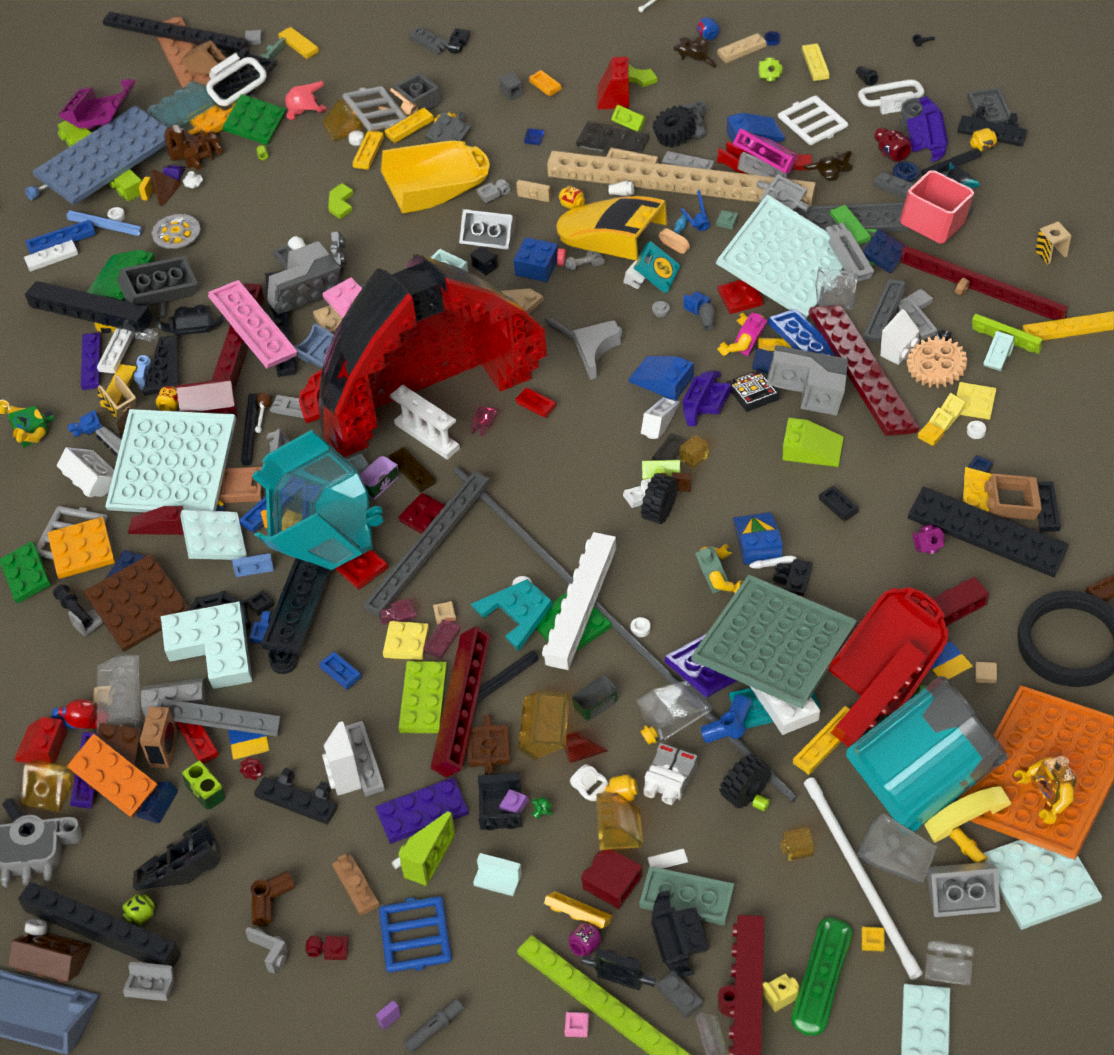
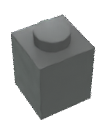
M513 72L499 77L500 91L509 101L523 95L522 82Z

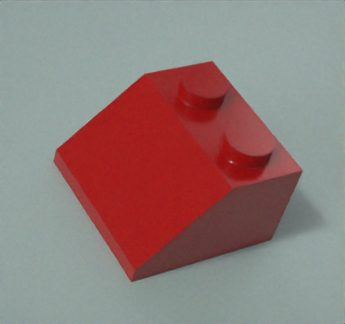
M41 717L28 725L15 756V761L54 767L67 735L62 720Z

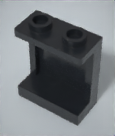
M520 773L478 775V817L480 830L492 831L502 828L515 829L522 827V813H506L499 807L509 789L521 793Z

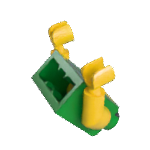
M0 400V414L8 413V419L14 430L13 437H16V441L21 442L23 448L32 443H38L48 434L46 424L55 420L50 410L40 414L36 406L18 408L9 406L6 400Z

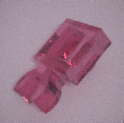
M479 406L473 417L472 434L476 430H480V435L484 436L486 432L485 427H491L497 416V411Z

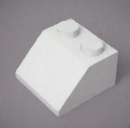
M902 309L882 330L880 356L898 365L908 358L910 349H915V344L920 342L919 329L905 310Z

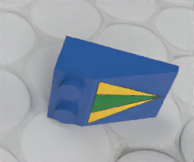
M771 512L733 518L744 565L751 564L757 560L763 561L782 557L783 545L779 529Z

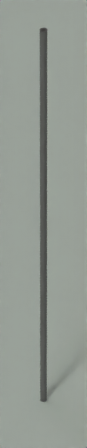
M459 466L454 469V473L464 482L468 479L469 476ZM483 491L479 497L568 584H572L574 581L573 577ZM596 600L594 607L611 622V626L710 723L719 721L707 707ZM725 737L745 757L747 754L751 755L753 753L738 738ZM771 771L772 775L769 777V781L791 802H794L798 796Z

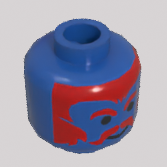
M710 17L701 19L696 27L698 34L705 37L708 41L714 40L720 31L718 24Z

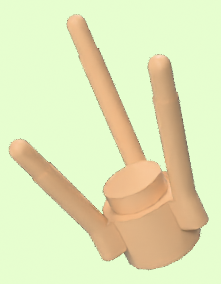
M392 88L390 89L392 93L403 100L401 108L407 117L417 112L418 106L412 104L399 92ZM378 107L380 110L388 109L386 107Z

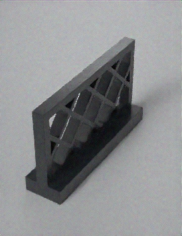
M242 48L237 54L239 61L243 58L251 57L261 65L268 64L269 66L264 67L266 76L277 65L274 60L250 54L247 48ZM246 64L215 84L213 90L219 97L228 99L243 89L244 85L258 79L260 76L253 78V75L260 73L257 70H250L255 68L252 64ZM251 77V79L242 81V78ZM242 86L241 89L233 90V88ZM255 89L247 93L246 96H250Z

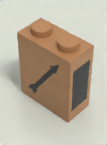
M149 706L140 743L150 768L170 769L178 732L169 707Z

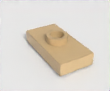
M518 180L517 194L519 197L550 202L551 190L549 185Z

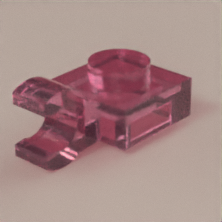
M410 598L391 603V609L379 611L382 625H387L394 619L397 622H403L416 618Z

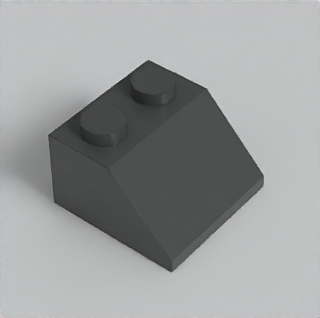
M421 73L394 86V89L408 101L428 110L440 104L439 88Z

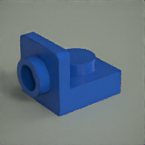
M697 291L691 296L687 294L683 296V308L697 316L699 315L698 310L700 306L710 303L709 297Z

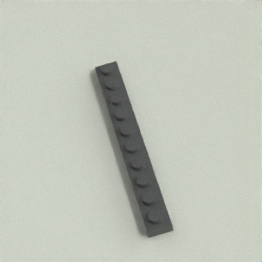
M473 471L364 603V610L378 617L382 616L490 484L488 477Z

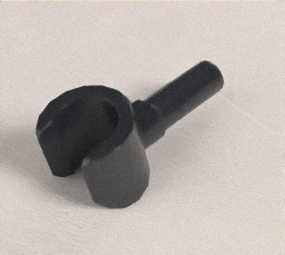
M920 34L913 36V42L917 47L922 46L924 42L935 40L934 36L922 38Z

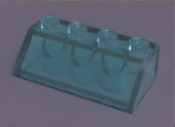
M192 81L185 88L176 90L170 97L163 98L160 103L149 106L145 112L167 128H170L172 125H183L217 103L209 96L206 87L202 83Z

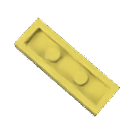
M818 43L802 46V52L813 81L829 79V71Z

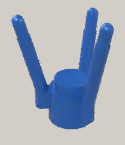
M698 190L697 194L701 213L696 214L693 220L683 208L680 211L689 220L693 228L697 227L699 231H704L710 227V222L705 212L701 192Z

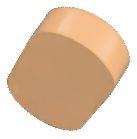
M667 228L659 233L660 241L671 249L682 254L689 250L690 245L688 241L679 234Z

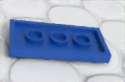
M797 309L769 317L767 323L792 348L835 356L823 335Z

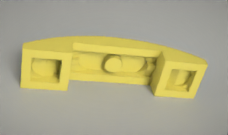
M1001 786L992 787L970 794L950 804L929 819L924 826L933 842L936 843L950 836V833L953 831L952 829L988 811L994 814L1012 804Z

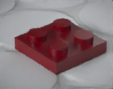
M421 493L398 516V519L402 524L422 534L445 505Z

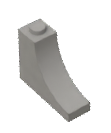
M615 320L574 330L575 344L590 380L597 378L596 364L599 358L607 350L621 345L620 337H623V333Z

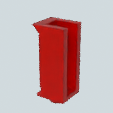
M728 141L726 143V151L721 148L718 149L717 164L723 163L738 173L748 174L738 169L740 155L743 152H748Z

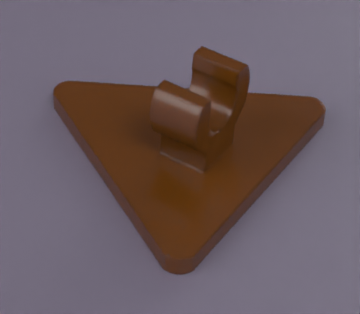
M154 169L151 170L155 187L153 191L157 195L159 205L163 206L181 185V182Z

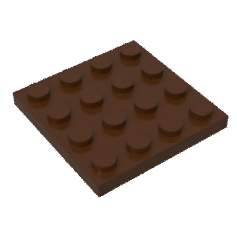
M152 554L83 591L85 597L123 652L162 631L161 616L186 612L189 608Z

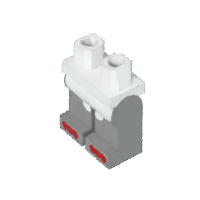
M660 743L653 763L645 775L644 795L654 798L656 793L659 792L663 794L662 801L669 805H672L676 799L680 800L697 769V755L682 750L678 753L677 748Z

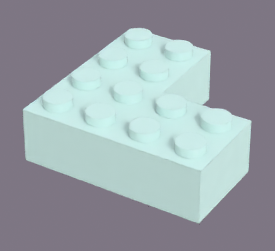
M240 602L161 616L164 649L169 661L206 655L208 678L213 689L253 682L244 613Z

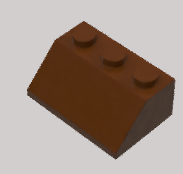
M47 932L43 935L25 933L12 940L8 966L15 967L16 970L21 972H34L39 977L49 976L56 978L58 982H68L78 976L92 944Z

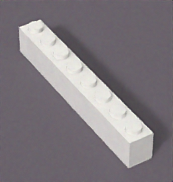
M593 532L591 539L587 540L585 554H581L580 566L574 571V581L572 584H569L567 598H564L562 601L561 613L556 615L555 627L549 633V642L543 647L542 656L545 657V665L569 670L615 554L616 537Z

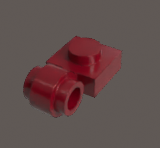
M310 936L305 945L307 956L316 958L324 953L325 960H347L348 936H326L325 943H323L322 938L319 936Z

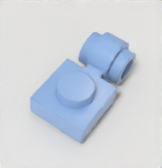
M145 355L139 356L136 361L138 370L134 373V380L137 382L139 390H143V387L146 386L147 374H149L148 372L151 369L150 358Z

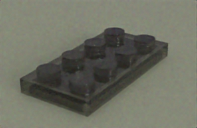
M588 121L576 141V146L607 154L610 148L642 154L649 141V134Z

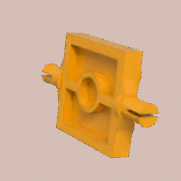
M214 105L189 119L190 124L194 128L187 131V133L195 135L202 130L204 135L208 137L210 131L219 132L223 129V124L233 106L227 110H222L217 105Z

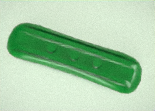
M824 918L817 927L807 969L791 1014L794 1028L804 1035L817 1036L824 1031L828 1024L841 970L853 937L852 927L840 919Z

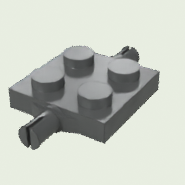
M460 111L456 118L442 112L425 135V139L432 143L443 141L462 142L470 131V126L461 122L466 114Z
M331 232L332 246L330 250L333 253V259L340 266V269H345L347 255L344 254L343 248L346 247V239L339 232Z

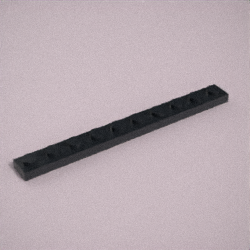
M110 11L103 19L104 26L197 45L211 40L218 49L239 53L242 48L248 45L245 38Z

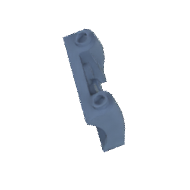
M315 323L309 336L302 343L293 346L297 350V357L308 364L311 362L323 369L324 360L334 334Z

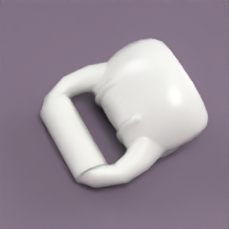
M588 764L579 768L570 779V784L589 801H596L606 792V786L609 785L606 778L602 774L597 773L596 769ZM598 780L603 782L591 795H588L587 791Z

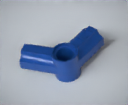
M736 695L729 711L719 721L701 726L704 741L709 743L727 736L733 739L741 737L746 730L743 723L751 706V700L743 695Z

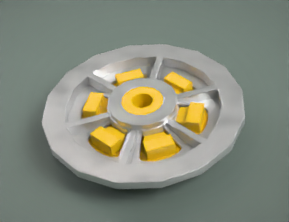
M174 214L157 222L153 227L152 237L154 242L160 247L180 249L193 243L199 236L201 229L199 222L194 217L186 214Z

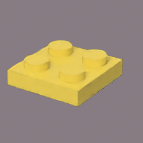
M960 382L957 397L967 402L960 415L990 420L997 388Z
M390 621L383 657L423 660L429 624Z

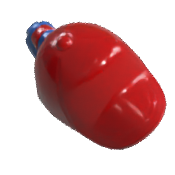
M86 699L74 700L66 707H56L51 712V718L61 719L66 727L72 729H98L99 723H107L109 719L107 712L95 707L92 701Z

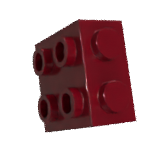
M605 846L601 852L595 855L590 868H586L582 873L583 890L620 909L643 877L642 866Z

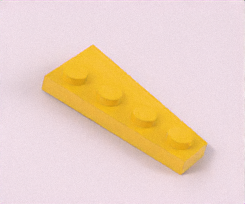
M965 467L963 502L990 512L989 508H987L988 496L984 486L992 474Z

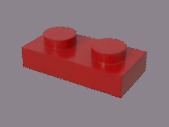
M527 387L516 398V404L544 418L556 408L555 401Z

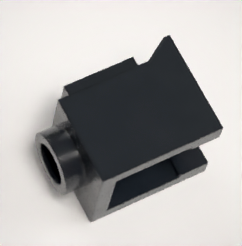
M481 246L470 254L472 267L485 276L498 268L497 254L491 253L486 248Z

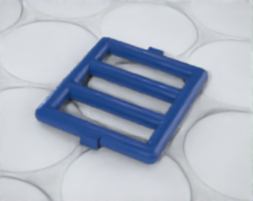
M441 896L415 900L414 897L407 898L406 902L384 905L379 908L385 965L388 972L414 968L415 971L424 970L425 966L451 961L444 902ZM430 906L436 907L437 916L389 924V913ZM438 925L439 935L396 943L391 941L392 932ZM441 944L442 955L394 963L393 952Z

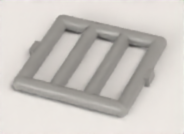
M382 86L369 89L359 88L358 91L344 93L342 96L368 131L388 129L407 118ZM380 93L383 97L355 103L352 98ZM387 103L391 107L364 114L360 110ZM397 114L399 119L371 124L368 120Z
M63 506L56 507L36 545L40 557L54 560L51 551L43 550L46 543H50L47 532L53 531L54 528L61 529L75 525L58 521L61 514L92 520L103 517L105 524L108 516L106 514L90 512L87 508L82 507L79 509Z

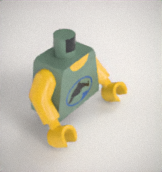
M724 544L719 549L714 546L703 547L695 554L713 594L721 590L728 592L733 590L736 593L743 583L741 580L735 585L733 582H729L719 558L725 559L732 553L726 550L729 548L727 544Z

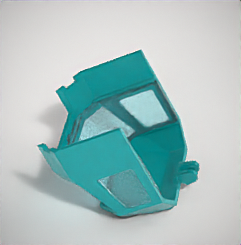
M313 429L264 457L262 468L260 471H255L252 478L266 489L268 536L260 532L253 535L273 550L314 563L329 570H333L373 549L371 526L377 527L383 523L381 516L383 513L382 508L378 505L369 508L368 491L356 468Z

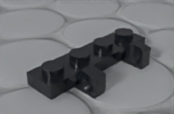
M980 105L977 108L976 114L972 113L971 117L962 115L957 129L958 133L972 136L975 131L988 128L994 131L997 142L1023 147L1027 129L1019 128V124L1016 123L1018 114L1011 112L1009 121L1004 122V124L987 121L984 117L985 107Z
M286 767L280 774V777L276 776L274 780L264 776L254 791L255 797L326 825L329 824L338 809L337 804L328 801V794L331 791L328 783L321 781L316 788V792L311 791L310 794L292 787L291 782L294 778V772Z

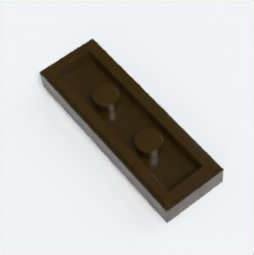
M405 447L389 455V460L397 464L399 471L420 493L436 484L435 479Z

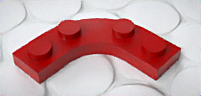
M322 370L313 374L307 380L308 383L305 388L300 391L299 404L306 424L320 419L318 407Z

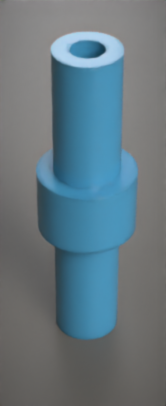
M684 214L675 223L673 232L677 234L684 230L687 224V218Z

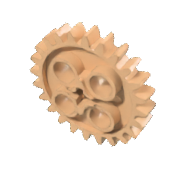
M935 336L934 340L928 337V342L921 340V345L916 343L915 349H910L907 360L908 372H911V377H916V382L922 380V385L929 383L930 388L933 384H936L937 388H939L940 384L946 387L947 382L953 384V379L959 381V375H964L967 364L966 352H963L962 346L958 347V342L952 344L951 338L945 341V337L938 340L937 336Z

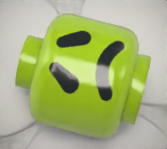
M136 894L123 904L124 914L122 918L128 923H133L135 926H141L154 915L153 909L155 905L147 895Z

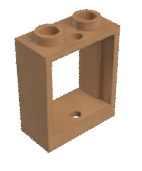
M992 473L988 481L985 482L984 490L988 496L987 508H989L992 514L1004 518L1035 520L1042 510L1036 477ZM997 489L1023 491L1025 506L1000 504Z

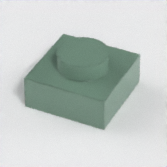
M721 210L717 220V227L734 229L738 220V213Z

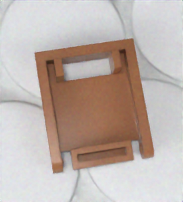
M262 467L225 469L218 500L222 503L261 501L263 487L259 483H257V487L252 486V480H254L252 475L255 471H260Z

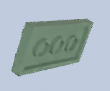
M649 866L639 908L653 910L658 893L669 890L670 905L675 908V911L696 907L700 921L725 926L734 891V883Z

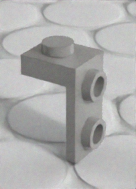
M247 927L245 932L250 942L270 949L264 961L267 970L276 974L278 969L282 968L286 962L288 950L285 941L278 936H269L261 929Z

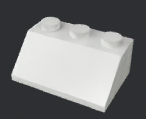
M65 448L57 464L62 474L69 477L73 481L72 483L80 487L88 497H102L110 490L114 469L93 450Z
M342 721L337 724L325 742L324 748L326 753L322 754L331 789H336L338 796L362 789L353 751Z

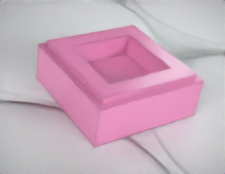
M566 1012L565 1036L588 1037L589 1013Z

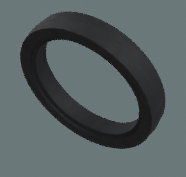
M1078 591L1053 592L1038 598L1030 604L1019 623L1018 647L1025 663L1036 674L1052 683L1069 687H1085L1098 684L1114 674V649L1107 659L1096 666L1084 669H1071L1056 665L1044 658L1035 648L1031 638L1032 626L1044 614L1058 609H1077L1090 613L1100 619L1108 627L1114 641V608L1098 597Z

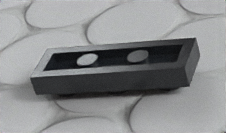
M1037 482L1042 509L1038 514L1040 532L1060 531L1061 525L1054 482Z

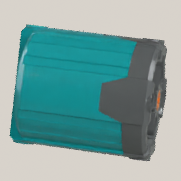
M939 676L847 749L846 757L904 832L909 834L916 831L934 815L1003 764L1008 758V753L958 690L952 686L946 677Z

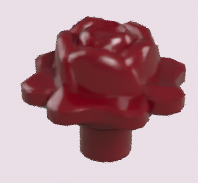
M247 757L246 760L241 761L240 773L244 774L246 779L257 780L258 777L263 775L262 769L264 765L259 764V759Z

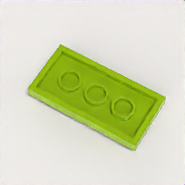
M407 661L399 733L439 732L447 662Z

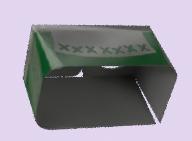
M605 676L597 678L572 695L574 710L588 723L617 702L616 686ZM608 695V697L597 703L598 696ZM584 706H592L590 709H583Z

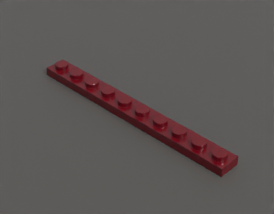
M905 246L902 250L901 263L956 284L962 278L970 280L969 289L1052 320L1066 319L1068 306Z

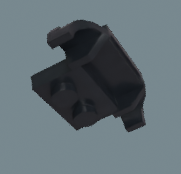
M197 305L191 308L183 306L175 309L174 316L170 317L169 323L162 322L160 318H156L155 322L162 331L179 336L210 332L211 328L221 325L225 317L222 314L218 318H213L210 305Z
M670 891L659 892L653 906L651 924L662 961L680 977L694 975V970L690 969L687 961L689 955L707 952L709 949L697 909L693 907L675 911V908L670 905Z

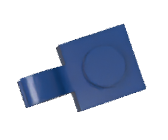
M96 410L80 417V423L68 425L69 432H73L74 437L81 435L83 432L88 435L103 427Z
M263 611L261 621L254 622L249 638L251 643H262L272 618L270 617V611Z

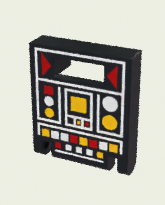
M760 369L756 370V374L751 372L733 379V383L731 380L726 382L730 383L731 393L746 412L779 400V392L774 386L766 385L767 377ZM766 392V395L762 397L756 398L754 400L751 399L752 397H755Z

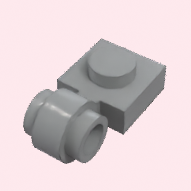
M500 179L495 185L488 183L478 188L477 194L487 203L500 197V194L507 195L511 188L506 180Z

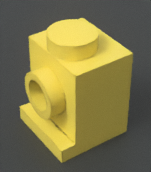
M784 974L769 983H764L762 995L774 1012L796 1001L799 986L793 977L789 979Z

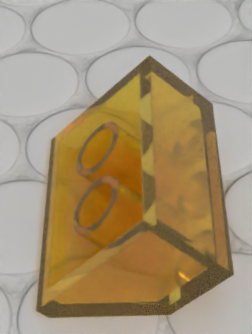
M537 691L524 697L518 750L537 760L565 747L570 701L568 693Z
M617 792L596 794L600 850L643 847L640 809Z

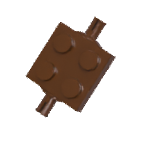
M486 714L483 715V725L470 729L467 743L468 766H484L485 775H489V770L490 775H493V766L510 764L508 725H493L491 714H488V721Z

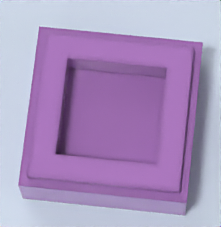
M394 1001L390 1002L376 1014L378 1024L383 1030L401 1017L399 1006Z

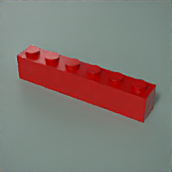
M907 641L830 733L848 748L864 736L863 733L867 729L869 731L873 729L878 723L875 720L878 715L883 716L890 707L887 704L890 700L892 702L897 700L901 695L900 688L902 686L906 688L913 680L911 675L914 672L916 674L920 672L925 666L922 662L927 656Z

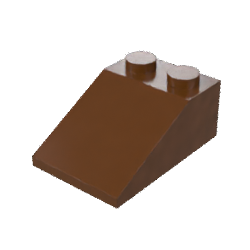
M99 723L97 736L135 766L141 728Z

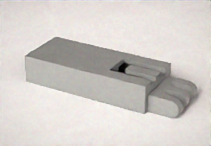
M843 223L828 226L826 228L830 236L828 243L851 282L856 283L870 279L874 270L852 233L847 230Z

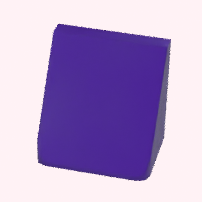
M168 165L163 168V174L179 181L185 167Z

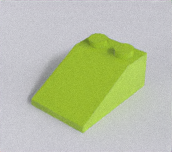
M788 418L783 443V460L839 467L844 436L809 420Z
M447 811L408 839L406 845L400 848L398 856L404 878L424 886L429 884L456 835L451 812Z

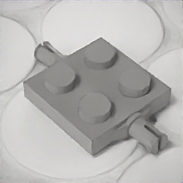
M779 174L769 184L762 180H759L757 183L758 187L765 190L759 199L760 203L766 195H769L793 211L800 208L807 212L810 208V205L802 202V199L807 194V189Z

